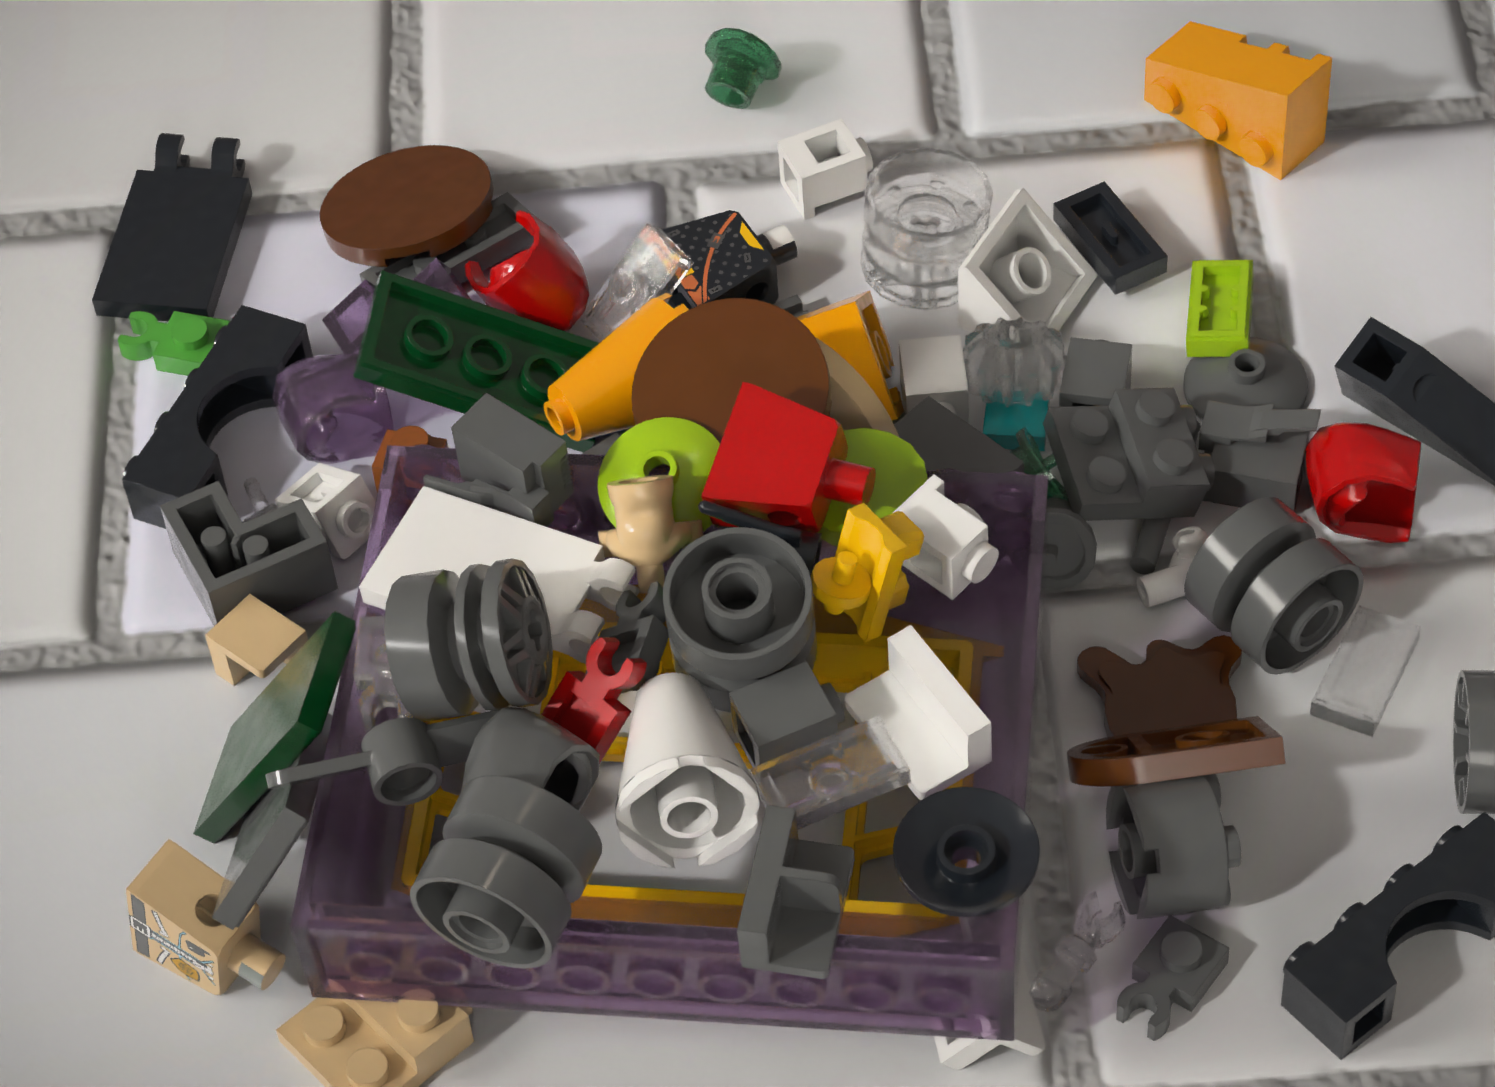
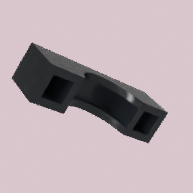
M241 305L228 326L225 325L218 331L213 347L199 368H195L189 373L184 389L169 411H165L160 415L153 435L139 455L133 456L125 467L122 483L134 519L166 529L160 505L216 481H219L228 496L218 455L210 449V445L218 432L226 424L247 412L269 407H287L315 365L306 324Z
M1483 812L1464 828L1456 825L1447 830L1437 841L1431 854L1415 866L1408 863L1400 867L1389 878L1380 894L1366 905L1362 902H1357L1350 906L1339 917L1334 929L1316 944L1312 941L1303 943L1285 962L1283 967L1284 980L1281 1006L1340 1060L1391 1020L1397 981L1387 959L1401 943L1415 935L1433 930H1458L1487 940L1495 937V820L1486 812Z

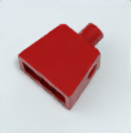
M742 382L701 497L702 500L730 507L779 525L819 532L822 529L832 500L855 506L862 503L868 505L875 485L876 470L873 467L845 461L848 453L847 441L842 425L834 418L754 384ZM709 516L712 524L726 527H738L723 522L722 520L717 519L715 517Z

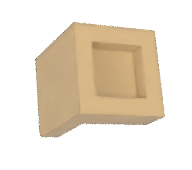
M251 594L244 598L205 634L216 674L234 686L249 672H252L259 678L267 677L282 662L287 664L308 641L305 629Z

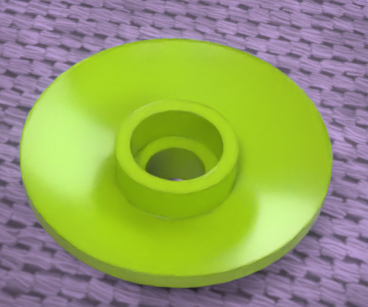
M661 417L647 420L624 432L607 451L598 475L599 500L605 515L612 525L616 528L615 511L608 495L607 483L628 478L646 477L656 466L666 464L670 466L668 475H673L672 508L674 521L702 520L704 532L712 525L709 515L699 511L698 504L703 501L701 495L720 445L719 441L701 425L676 417Z

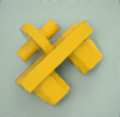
M865 503L848 509L835 557L822 559L815 565L812 571L811 581L814 596L824 604V609L828 613L839 615L845 612L857 625L858 635L865 642L881 636L888 611L905 603L910 586L907 582L906 574L901 568L904 560L920 554L924 540L922 530L902 511L879 518Z

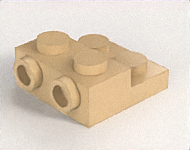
M379 931L326 972L330 988L277 1028L276 1032L279 1041L325 1087H419L474 1042L469 1015L473 1013V1009L467 997L453 982L446 980L440 986H437L425 975L428 971V965L421 953L410 941L402 938L394 945Z

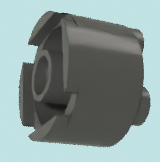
M1216 774L1138 785L1111 786L1106 805V829L1119 828V850L1109 851V856L1119 897L1129 915L1138 914L1137 919L1157 918L1217 909L1221 906L1229 905L1231 899L1228 879L1229 868L1240 866L1241 846L1235 827L1233 825H1223L1220 813L1221 790Z

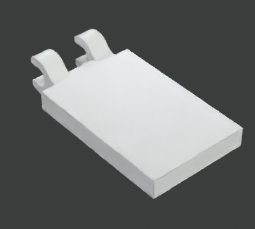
M426 486L422 487L359 586L363 603L385 610L391 586L401 576L444 569L455 572L460 578L461 573L469 565L483 564L491 566L495 561L511 558L521 560L534 574L542 592L550 622L553 650L567 654L585 664L588 650L598 639V634L605 624L604 619L590 611L579 610L585 598L599 602L605 607L616 611L617 601L624 591L631 590L636 596L639 593L638 587L628 584L635 573V566L617 558L605 560L602 545Z

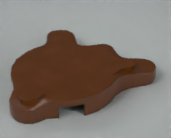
M1226 635L1213 637L1195 649L1183 648L1161 639L1154 640L1147 645L1146 660L1143 663L1131 664L1104 647L1093 646L1079 654L1077 658V673L1085 683L1101 696L1105 706V730L1107 737L1237 719L1236 698L1229 685V681L1241 664L1242 650L1235 645L1230 636Z

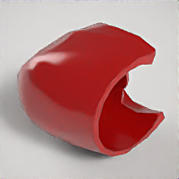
M519 210L516 213V222L521 224L534 237L532 246L493 266L490 270V282L485 278L479 263L475 261H469L465 264L466 277L474 291L483 299L486 305L563 331H568L585 312L588 302L589 288L584 269L572 248L551 226L541 221L538 217Z
M1340 422L1319 428L1306 446L1307 476L1319 521L1338 534L1385 543L1408 542L1413 520L1421 441L1368 423Z

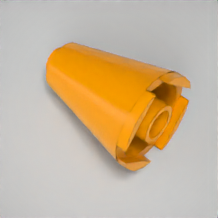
M668 293L650 299L548 387L549 401L544 403V411L554 431L560 436L567 434L572 440L578 442L634 427L636 424L631 398L632 385L638 363L649 343L658 332L677 316L689 309L684 304L672 308L667 304L672 297Z

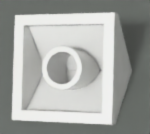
M1023 187L1015 190L958 269L959 328L1030 356L1037 357L1043 355L1098 274Z

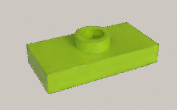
M1253 260L1192 261L1186 332L1187 357H1230L1238 350L1249 349L1254 284Z

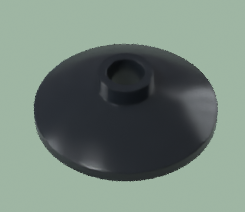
M957 787L936 792L918 802L907 812L895 834L893 858L896 873L903 887L922 905L949 916L977 917L997 912L1009 906L1024 894L1031 885L1038 869L1040 845L1033 822L1015 802L991 790L976 787ZM964 859H970L979 864L971 868L955 866L957 862Z

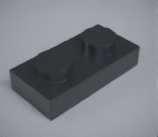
M1105 181L1053 203V220L1115 295L1167 272L1168 255Z

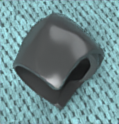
M505 707L487 721L475 737L465 765L462 790L468 781L476 777L487 775L505 776L541 787L580 811L598 778L600 754L591 745L553 720L526 708Z

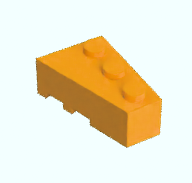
M1192 21L1188 22L1146 58L1144 100L1152 104L1158 111L1167 113L1198 131L1204 138L1213 140L1242 157L1250 165L1259 167L1282 180L1325 142L1332 57L1317 54L1309 60L1290 55L1289 46L1274 42L1266 49L1247 44L1246 35Z

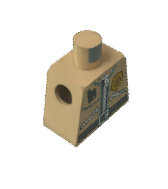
M168 839L126 888L133 950L214 995L225 993L238 976H241L261 990L267 989L282 970L286 956L261 940L259 905L255 902L239 928L235 927L234 930L214 920L212 915L224 877L177 843Z

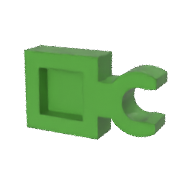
M134 311L131 312L129 320L133 333L140 336L120 335L117 340L124 358L142 361L153 357L157 371L188 376L193 369L199 368L212 349L218 331L223 326H228L230 320L174 311L169 322L162 323L158 322L157 318L151 313Z

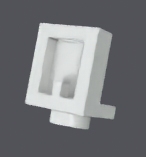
M318 463L274 500L280 508L302 498L327 540L331 552L335 557L347 559L386 524L385 517L360 474L323 463Z

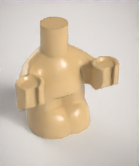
M673 475L636 477L607 483L608 495L615 511L616 529L598 531L599 545L603 546L604 557H618L636 567L639 593H648L650 584L656 581L663 587L665 581L663 563L677 551L684 549L690 543L703 536L702 520L674 521L672 508Z

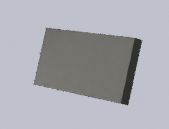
M328 713L322 732L288 768L326 760L336 722H334L336 717ZM320 779L268 789L246 812L212 915L214 920L232 930L235 927L239 928L307 826Z

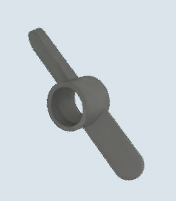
M489 711L428 725L419 719L408 717L385 721L367 732L361 742V753L267 773L265 776L268 789L291 786L367 769L374 795L378 801L391 806L417 803L428 798L440 788L443 782L441 767L467 762L478 732L499 711Z

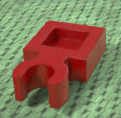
M600 637L591 645L586 657L588 673L567 671L541 713L542 716L555 721L591 745L600 754L599 764L632 712L618 701L617 698L623 689H630L636 686L642 680L647 668V662L642 658H627L622 664L620 671L616 673L612 667V657L621 642L615 637Z

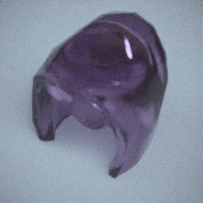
M330 354L308 357L289 365L277 375L273 400L280 421L296 451L308 461L333 464L376 456L387 429L394 430L386 388L353 377L358 354Z

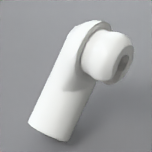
M1187 527L1179 530L1173 538L1176 552L1172 556L1169 567L1137 578L1138 593L1146 608L1185 596L1184 584L1187 572L1198 550L1208 538L1205 530L1199 527Z

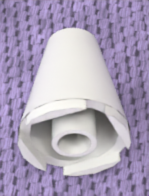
M683 673L660 674L646 681L638 690L635 698L615 807V818L620 838L623 844L637 858L658 867L675 868L673 859L697 858L698 867L715 864L738 852L755 834L759 823L757 816L760 806L759 791L702 684L694 677Z

